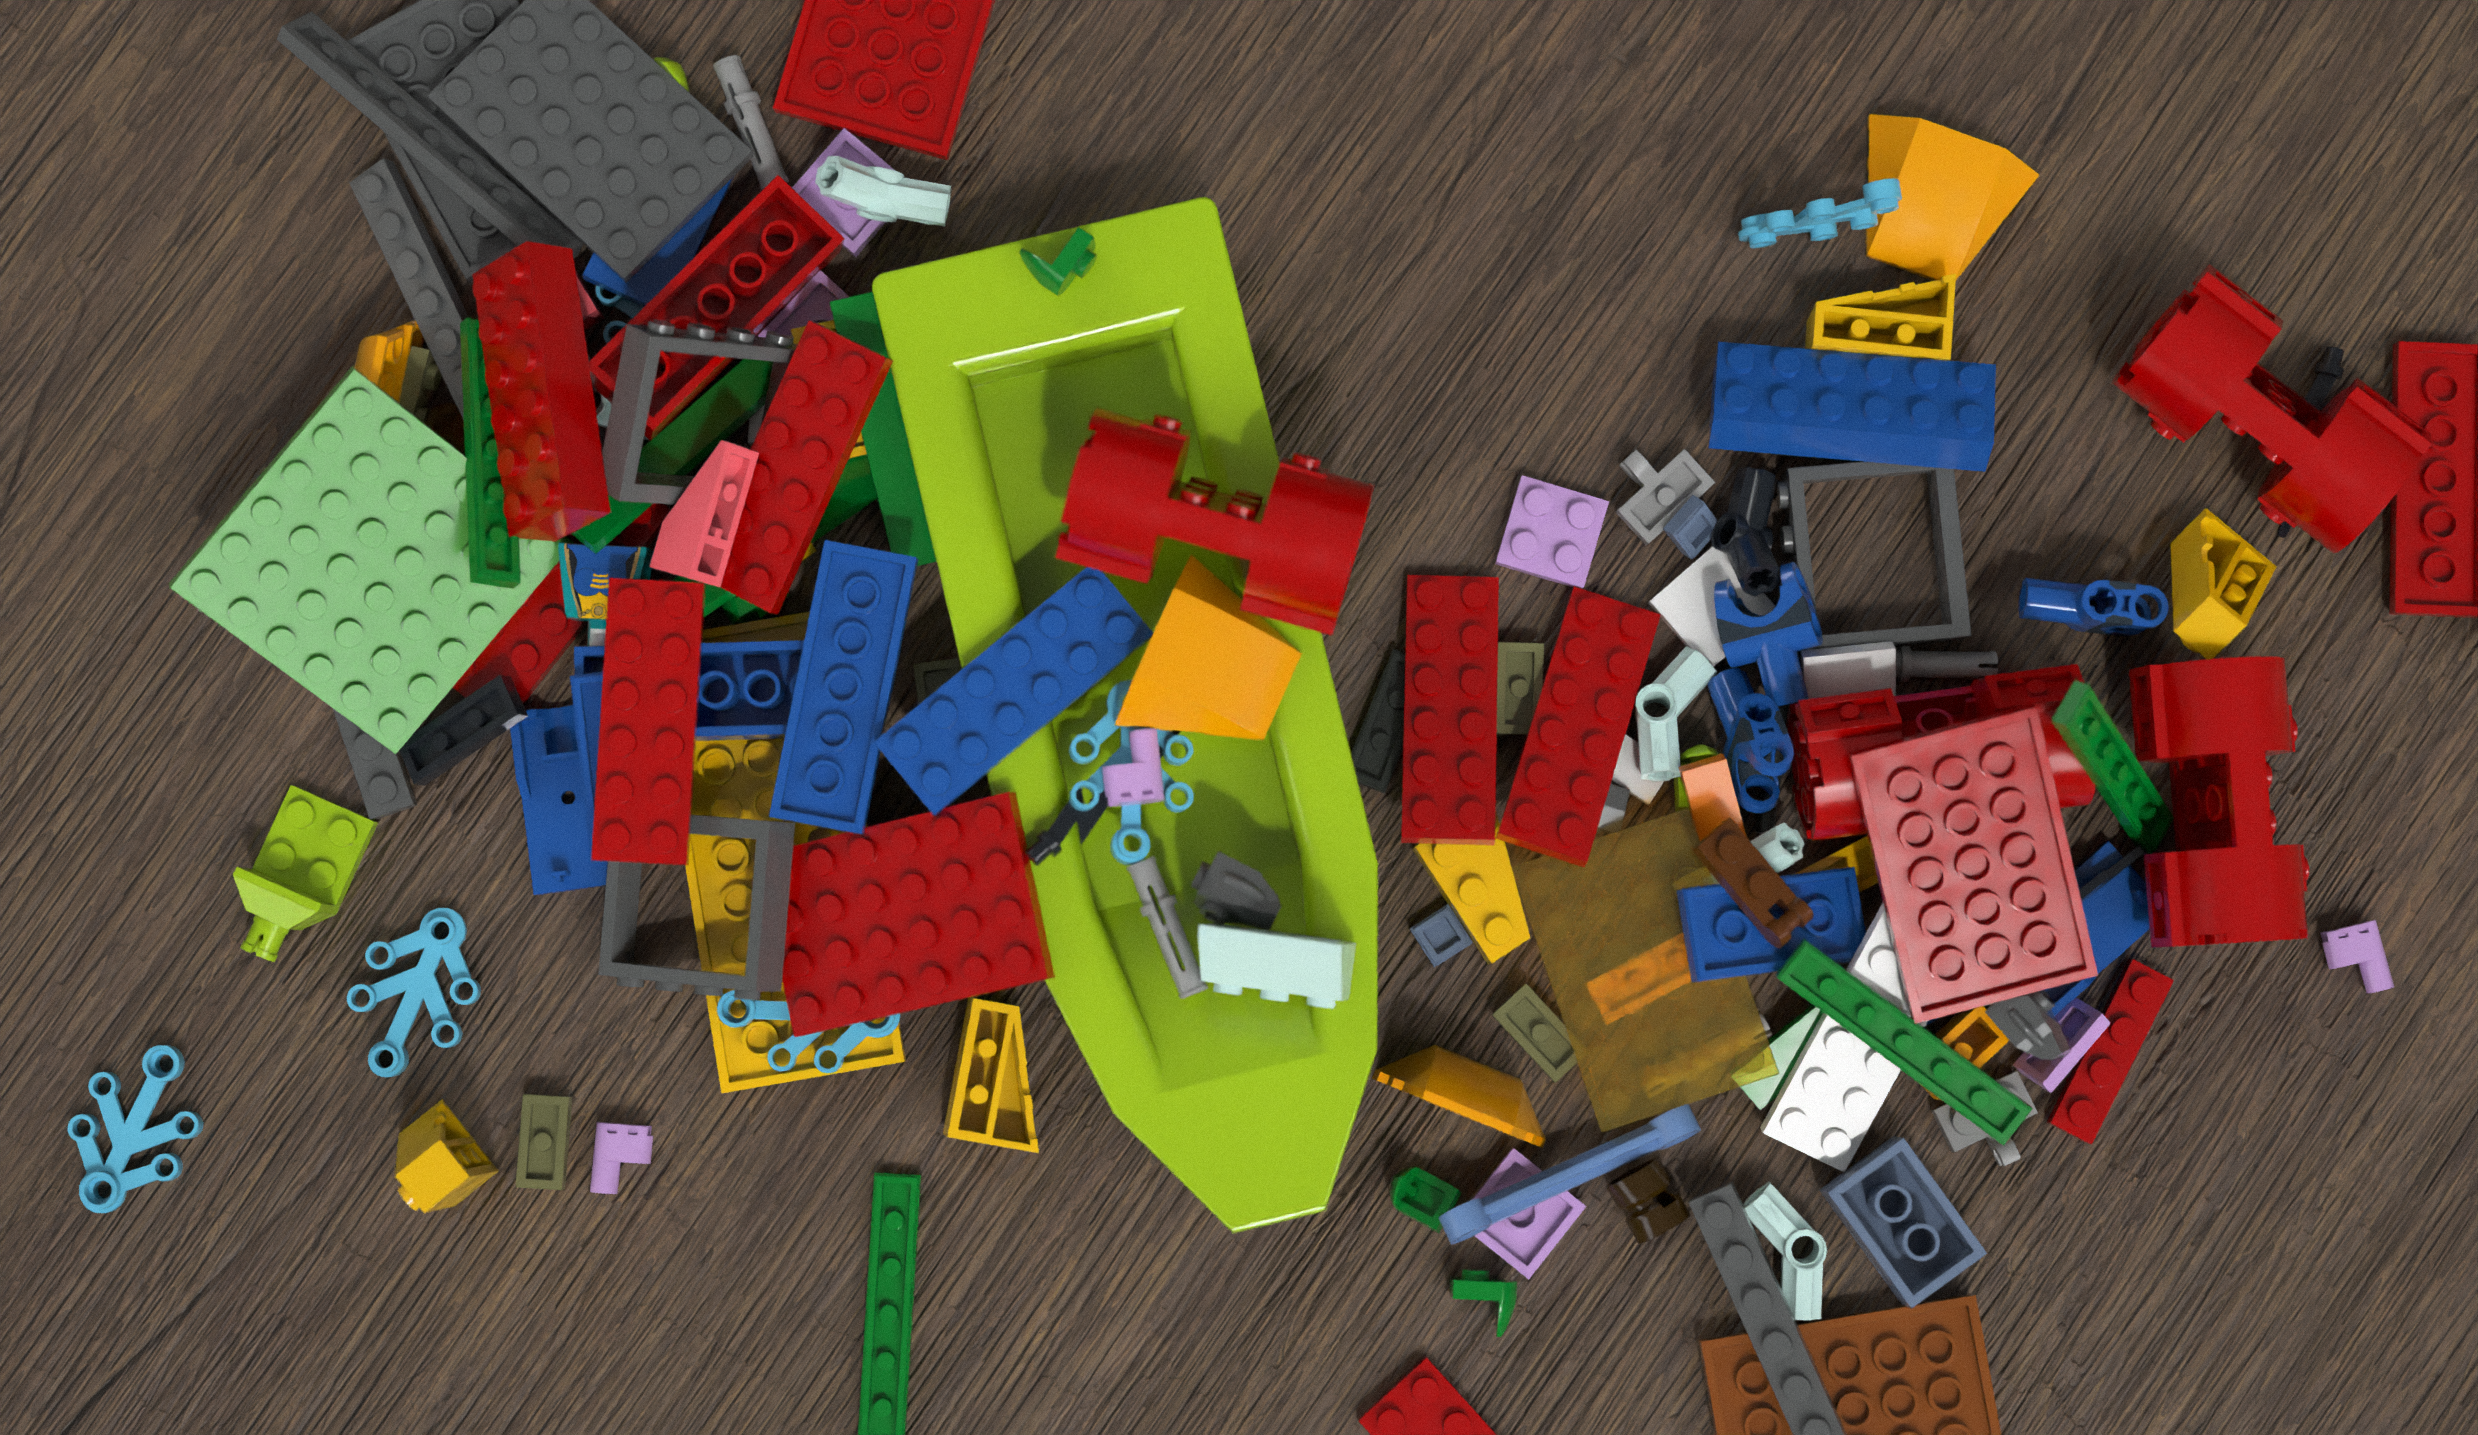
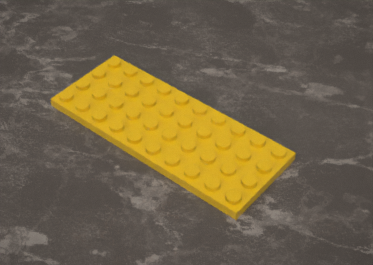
M810 612L703 630L702 643L805 640ZM784 739L696 741L692 799L693 815L795 823L793 846L846 833L845 831L769 817ZM690 834L689 864L685 868L703 971L745 975L756 839ZM783 981L781 991L760 992V1001L787 1002ZM723 988V994H722V996H723L725 993H727V992H729V991H732V990H734V989H725V988ZM706 995L721 1093L906 1062L899 1021L897 1028L885 1037L874 1038L867 1036L844 1057L841 1068L834 1073H823L816 1068L814 1063L815 1053L822 1046L833 1045L851 1025L824 1031L797 1056V1062L792 1069L776 1071L768 1063V1052L774 1045L784 1043L793 1035L791 1020L753 1019L747 1026L739 1028L729 1027L720 1020L717 1013V1005L722 996ZM736 1000L732 1003L730 1011L734 1017L741 1018L745 1015L747 1007L743 1001ZM885 1017L871 1021L879 1024L885 1020ZM781 1048L776 1051L774 1055L776 1064L783 1067L790 1062L791 1055L788 1050ZM831 1050L823 1052L820 1059L821 1064L826 1068L834 1067L837 1062L836 1054Z

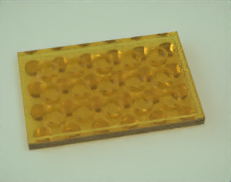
M1688 808L1594 839L1588 862L1584 868L1547 855L1512 867L1601 1132L1779 1074L1746 976L1696 983L1691 982L1676 891L1682 888L1714 885L1709 870L1691 850L1699 843V839Z

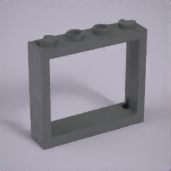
M654 319V322L649 321L648 326L627 324L602 452L608 495L618 501L675 505L695 477L637 472L660 351L773 361L761 421L762 425L797 347L793 343L794 337L780 335L774 331H767L766 338L755 337L753 331L738 327H728L726 334L715 333V328L698 323H688L686 330L675 329L673 323Z
M1855 462L1788 468L1781 475L1782 481L1776 482L1778 493L1776 496L1777 507L1785 509L1786 526L1780 527L1781 550L1783 554L1789 553L1790 562H1795L1799 567L1815 603L1803 484L1927 474L1942 625L1822 635V645L1805 650L1892 641L1895 647L1963 641L1971 636L1954 469Z
M691 815L690 834L756 839L745 975L634 963L642 863L608 862L598 975L617 977L616 985L625 987H644V980L656 981L655 990L682 992L684 984L695 985L694 994L722 996L723 988L734 989V998L745 1000H760V992L781 991L795 823Z

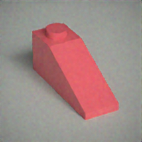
M722 440L719 442L662 522L650 568L716 587L721 586L759 456L758 452Z

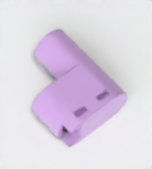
M1157 729L1129 732L1132 763L1102 768L1105 797H1108L1109 807L1148 804L1165 800Z
M2376 920L2361 922L2321 933L2322 946L2329 969L2358 963L2366 993H2374L2394 987Z
M609 1122L596 1123L590 1192L618 1194L621 1162L651 1164L652 1126Z

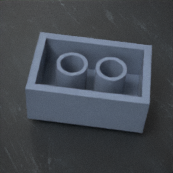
M1891 1137L1819 1190L1898 1301L1911 1309L1987 1254L1902 1137Z

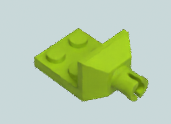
M290 785L253 868L236 867L233 873L246 911L255 914L254 922L240 948L249 953L255 952L256 956L275 962L278 957L277 953L290 929L303 930L335 916L378 822L297 786Z

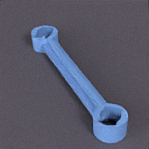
M1689 1104L1676 1107L1654 1118L1646 1125L1482 1199L1477 1198L1447 1211L1438 1219L1450 1244L1459 1243L1483 1232L1501 1220L1649 1153L1674 1146L1701 1131V1128Z

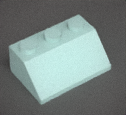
M1212 923L1199 925L1201 981L1213 982L1214 992L1241 995L1242 987L1261 989L1260 998L1284 1002H1288L1289 994L1307 996L1306 1005L1323 1008H1335L1336 1000L1344 1001L1349 999L1356 948L1355 942Z

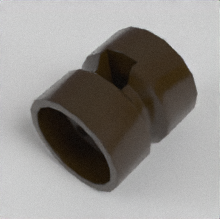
M1658 1157L1634 1167L1606 1185L1618 1209L1628 1211L1629 1215L1625 1221L1638 1244L1645 1243L1667 1232L1691 1215L1679 1193L1668 1190L1667 1187L1671 1179Z

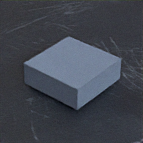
M1692 495L1666 524L1663 530L1680 552L1693 560L1711 540L1712 531L1718 520L1704 501Z
M1449 904L1409 929L1434 968L1473 943Z

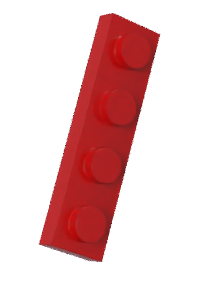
M2128 959L2102 1011V1014L2111 1024L2075 1065L2046 1123L2086 1144H2093L2174 982L2173 979L2134 959Z

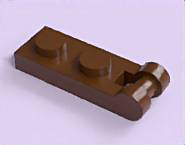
M1731 818L1723 820L1691 849L1765 939L1774 947L1781 948L1791 939L1790 933L1797 926L1804 927L1813 919L1814 914L1806 902L1795 896ZM1775 903L1784 912L1778 919L1774 918L1768 911Z

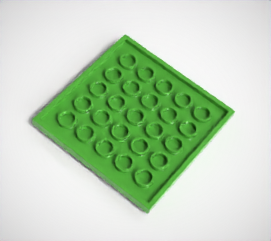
M352 366L169 582V587L394 754H397L559 562V543L574 542L568 536L555 542L519 538L521 583L512 589L470 583L465 466L467 458L465 454Z

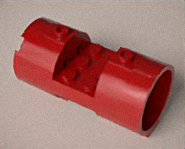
M2209 264L2193 281L2194 288L2189 293L2184 289L2136 346V350L2131 356L2133 358L2129 364L2125 362L2121 366L2112 384L2148 411L2147 415L2152 418L2150 425L2169 440H2172L2175 436L2184 443L2196 434L2218 410L2224 415L2221 417V421L2229 429L2240 436L2248 432L2261 442L2258 449L2268 459L2276 463L2259 488L2257 500L2262 503L2259 507L2260 510L2277 524L2281 525L2285 521L2293 528L2298 526L2327 550L2335 554L2358 537L2397 494L2419 463L2422 455L2432 445V434L2358 377L2348 388L2336 395L2321 411L2258 363L2273 339L2282 330L2283 320Z
M1101 408L1095 409L1088 424V430L1095 431V434L1092 433L1090 439L1086 438L1083 446H1080L1061 518V523L1068 524L1069 526L1066 533H1060L1055 558L1148 584L1153 577L1165 537L1251 561L1240 610L1333 635L1375 487L1374 484L1331 473L1329 469L1320 467V459L1302 453H1293L1292 459L1283 457L1280 461L1267 505L1262 504L1264 497L1254 492L1236 489L1235 495L1216 491L1218 484L1207 479L1191 477L1189 482L1182 481L1191 431L1181 428V420L1161 414H1154L1153 420L1146 418L1140 420Z
M2275 656L2218 658L2147 665L2130 669L2129 677L2136 759L2138 762L2169 763L2176 852L2144 855L2151 948L2308 938L2304 892L2307 891L2306 881L2309 877V863L2304 856L2303 845H2273L2272 835L2276 830V817L2273 810L2270 809L2269 801L2272 770L2269 763L2266 762V756L2295 752V741L2298 734L2297 723L2292 717V705L2288 704L2285 658Z
M2078 664L1984 676V678L1974 679L1971 686L1898 696H1894L1892 689L1888 688L1798 700V704L1789 705L1786 728L1794 750L1792 773L1795 783L1791 786L1798 818L1805 837L1812 840H1825L1867 834L1848 752L2031 703L2038 708L2060 809L2089 805L2094 797L2095 785L2051 721L2074 680L2085 683Z

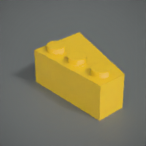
M1956 274L1942 276L1940 280L1916 285L1914 282L1901 284L1899 288L1876 293L1867 291L1817 301L1807 320L1805 349L1950 361Z
M2207 508L2171 542L2173 631L2180 636L2182 643L2189 650L2200 653L2206 659H2213L2247 626L2277 566Z
M1497 812L1495 815V838L1500 825ZM1495 839V845L1420 843L1412 849L1487 964L1494 963L1530 939L1504 841Z
M968 998L943 1129V1135L946 1137L1039 1153L1019 1006Z
M443 1099L399 1133L395 1177L402 1186L398 1188V1192L403 1200L415 1211L420 1208L423 1213L456 1206L499 1171Z

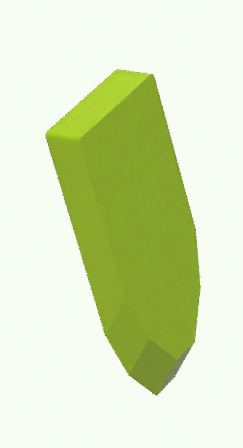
M1207 197L1195 198L888 271L877 275L873 280L872 291L888 358L893 360L891 371L962 669L1086 568L1082 565L1057 559L1055 556L1060 533H1066L1069 526L1068 524L1061 523V518L1080 446H1083L1086 438L1090 439L1091 434H1095V431L1088 430V424L1096 408L1140 420L1145 418L1153 420L1154 414L1166 415L1181 420V428L1191 431L1182 481L1189 482L1191 477L1207 479L1218 484L1216 491L1235 495L1236 489L1254 492L1264 497L1262 504L1267 505L1280 462L1218 209L1215 202ZM1080 227L1094 237L1096 248L1093 252L1097 255V259L1085 277L1081 279L1076 275L1069 287L1057 296L1034 278L1024 264L1019 252L1021 249H1024L1052 265L1074 232ZM1165 537L1153 577L1148 584L1107 572L1103 573L1154 633L1170 595L1191 554L1242 600L1251 561ZM1264 616L1261 617L1302 653L1264 740L1205 735L1204 733L1181 731L1178 735L1185 736L1193 745L1191 758L1183 765L1174 766L1169 764L1164 756H1162L1160 759L1161 768L1175 782L1185 783L1192 789L1193 802L1185 811L1179 813L1168 810L1163 801L1141 804V829L1147 833L1150 839L1149 852L1141 861L1155 856V862L1170 896L1174 894L1178 902L1174 904V907L1191 945L1199 969V925L1212 924L1213 922L1203 917L1200 909L1193 903L1198 890L1192 888L1191 884L1203 861L1212 865L1219 851L1260 872L1267 884L1278 895L1281 908L1270 931L1356 943L1349 999L1344 1001L1336 1000L1335 1008H1323L1306 1005L1307 996L1289 994L1288 1002L1260 998L1261 989L1242 987L1241 995L1214 992V983L1206 981L1204 982L1208 986L1207 989L1180 999V994L1162 955L1148 916L1142 917L1139 908L1143 907L1130 871L1128 872L1127 867L1131 865L1119 863L1110 851L1111 839L1121 829V806H1108L1081 846L1075 822L1060 844L1062 851L1057 856H1048L1038 866L1031 862L1055 978L1047 979L1045 982L1113 1114L1232 1233L1326 1211L1377 1052L1378 862L1322 633ZM1150 640L987 773L992 796L1006 792H1016L1028 849L1038 841L1036 835L1039 832L1049 830L1069 801V793L1073 786L1080 781L1089 779L1121 747L1120 728H1118L1099 745L1098 755L1092 762L1088 764L1076 763L1069 754V746L1073 739L1080 734H1086L1108 713L1106 701L1111 689L1122 681L1133 680ZM1080 741L1076 744V751L1082 757H1089L1092 754V747L1088 742ZM1172 743L1170 746V753L1173 757L1178 759L1185 757L1186 750L1182 744ZM1082 788L1084 803L1088 804L1092 798V793L1087 788ZM1174 789L1170 793V799L1175 805L1181 806L1186 802V795L1183 791ZM1129 835L1123 840V845L1127 851L1136 852L1139 850L1140 843L1136 837ZM1150 885V890L1158 906L1164 924H1166V919L1160 908L1153 887ZM1169 931L1168 934L1172 941L1183 970H1185V966L1183 964L1175 941L1172 937L1171 932Z

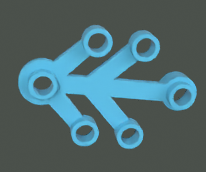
M1882 179L1867 183L1862 187L1864 198L1835 206L1834 199L1832 198L1808 202L1806 208L1795 217L1792 210H1781L1744 218L1741 220L1742 230L1738 232L1739 240L1749 242L1750 248H1762L1776 244V236L1810 232L1811 241L1835 238L1838 236L1836 222L1850 221L1852 230L1875 227L1878 225L1877 214L1890 213L1899 209L1898 201L1902 200L1899 179Z
M1132 680L1122 681L1111 689L1106 701L1108 713L1086 734L1076 736L1069 746L1070 757L1076 763L1088 764L1098 755L1099 745L1120 728L1121 747L1089 779L1076 783L1071 789L1069 801L1076 810L1088 811L1097 804L1099 794L1104 790L1103 767L1132 763L1129 732L1140 730V728L1156 729L1136 726H1114L1123 705V698L1127 695ZM1157 729L1158 744L1163 748L1165 760L1174 766L1185 764L1193 754L1191 741L1185 736H1175L1171 731ZM1086 741L1091 745L1092 754L1089 757H1082L1077 753L1076 744L1078 742ZM1172 743H1180L1185 747L1186 755L1184 758L1178 759L1172 756L1170 753ZM1161 768L1165 797L1164 805L1172 812L1179 813L1185 811L1193 802L1192 789L1185 783L1175 782ZM1079 788L1090 790L1092 793L1091 803H1080L1076 798V791ZM1178 789L1185 793L1186 802L1184 805L1178 806L1171 801L1170 793L1172 790ZM1141 804L1121 806V829L1113 835L1110 842V851L1115 860L1124 865H1133L1144 859L1150 849V839L1147 833L1141 829ZM1131 835L1139 840L1140 847L1138 851L1129 852L1125 849L1123 840L1126 836Z
M433 909L422 919L419 931L389 943L374 942L366 950L365 958L372 968L388 969L395 963L396 958L424 949L416 967L372 985H355L348 991L347 1003L356 1012H368L378 1002L405 992L385 1040L376 1043L368 1054L369 1067L378 1076L395 1077L407 1068L409 1054L404 1044L423 1000L434 1024L431 1032L433 1042L439 1047L451 1048L456 1046L462 1039V1028L457 1022L453 1021L435 975L442 957L454 981L450 987V995L456 1003L460 1005L475 1003L481 995V987L471 977L460 949L461 944L466 938V923L463 917L453 909ZM445 922L449 926V934L446 938L440 940L436 937L434 930L438 923ZM379 947H384L388 951V959L383 964H378L374 959V953ZM464 982H468L473 988V994L467 1000H463L458 994L459 986ZM362 989L366 990L370 996L369 1003L364 1007H360L355 1000L357 992ZM445 1025L451 1026L454 1030V1038L448 1043L440 1038V1030ZM384 1050L390 1051L393 1055V1063L387 1068L379 1063V1055Z
M735 990L725 993L717 1005V1013L720 1020L729 1027H744L750 1024L753 1019L790 1020L787 1002L734 998ZM736 1000L743 1001L747 1007L745 1015L741 1018L734 1017L730 1011L732 1003ZM901 1014L885 1017V1020L879 1024L866 1021L851 1025L833 1045L822 1046L816 1051L814 1056L816 1068L823 1073L838 1071L843 1064L844 1057L867 1036L881 1038L891 1034L897 1028ZM823 1032L801 1037H794L792 1035L784 1043L774 1045L768 1052L767 1059L769 1065L776 1071L792 1069L797 1062V1056ZM781 1048L788 1050L791 1055L790 1062L783 1067L776 1064L774 1060L776 1051ZM827 1050L833 1051L837 1056V1062L832 1068H826L821 1064V1055Z
M157 1045L145 1053L142 1060V1068L147 1079L126 1120L117 1096L121 1089L119 1077L112 1072H99L89 1080V1092L98 1101L113 1146L106 1162H104L95 1139L100 1132L99 1120L91 1114H79L69 1121L68 1134L76 1141L86 1170V1175L79 1185V1196L84 1206L95 1213L112 1212L122 1205L127 1191L156 1180L171 1181L180 1176L183 1164L181 1159L173 1153L159 1154L152 1160L150 1165L123 1173L132 1154L177 1138H195L203 1129V1120L198 1113L183 1111L176 1114L171 1121L144 1130L166 1083L177 1079L183 1072L185 1065L184 1057L176 1047ZM164 1055H169L173 1060V1067L169 1072H164L160 1067V1060ZM103 1077H106L111 1082V1089L105 1095L98 1089V1083ZM186 1116L190 1117L194 1122V1128L189 1134L184 1133L180 1127L182 1119ZM82 1119L87 1120L91 1128L89 1134L85 1137L80 1135L77 1130L78 1123ZM165 1158L173 1163V1171L168 1176H165L160 1171V1164ZM102 1181L108 1182L111 1186V1194L107 1198L101 1197L98 1193V1186Z

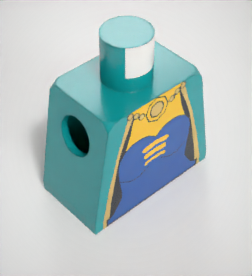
M559 543L558 552L566 617L574 621L588 622L587 646H605L609 578L650 580L652 568L649 566L654 551L647 547L606 545L595 554L584 544Z

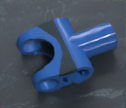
M1795 562L1780 566L1782 586H1779L1780 597L1776 607L1766 615H1758L1751 612L1744 605L1741 597H1737L1736 590L1730 579L1718 581L1714 587L1717 627L1730 667L1735 668L1757 662L1765 695L1774 700L1777 706L1809 699L1797 651L1820 646L1823 640L1814 600L1803 574Z
M2024 578L2018 602L2019 618L2065 623L2071 629L2079 632L2115 636H2134L2147 628L2155 627L2163 622L2169 610L2168 600L2165 594L2158 588L2110 580H2097L2089 585ZM2146 594L2156 600L2159 610L2153 620H2151V609L2148 603L2140 595ZM2135 606L2140 610L2141 617L2137 614Z
M1739 668L1724 670L1712 677L1707 684L1708 691L1727 736L1722 753L1727 759L1739 805L1749 812L1766 813L1776 806L1780 794L1777 776L1784 774L1790 768L1794 756L1793 745L1780 710L1774 700L1766 695L1754 693L1745 671H1741ZM1776 750L1783 755L1784 760L1782 762L1775 763ZM1751 787L1762 788L1769 794L1770 798L1765 801L1754 800L1747 794L1746 789Z

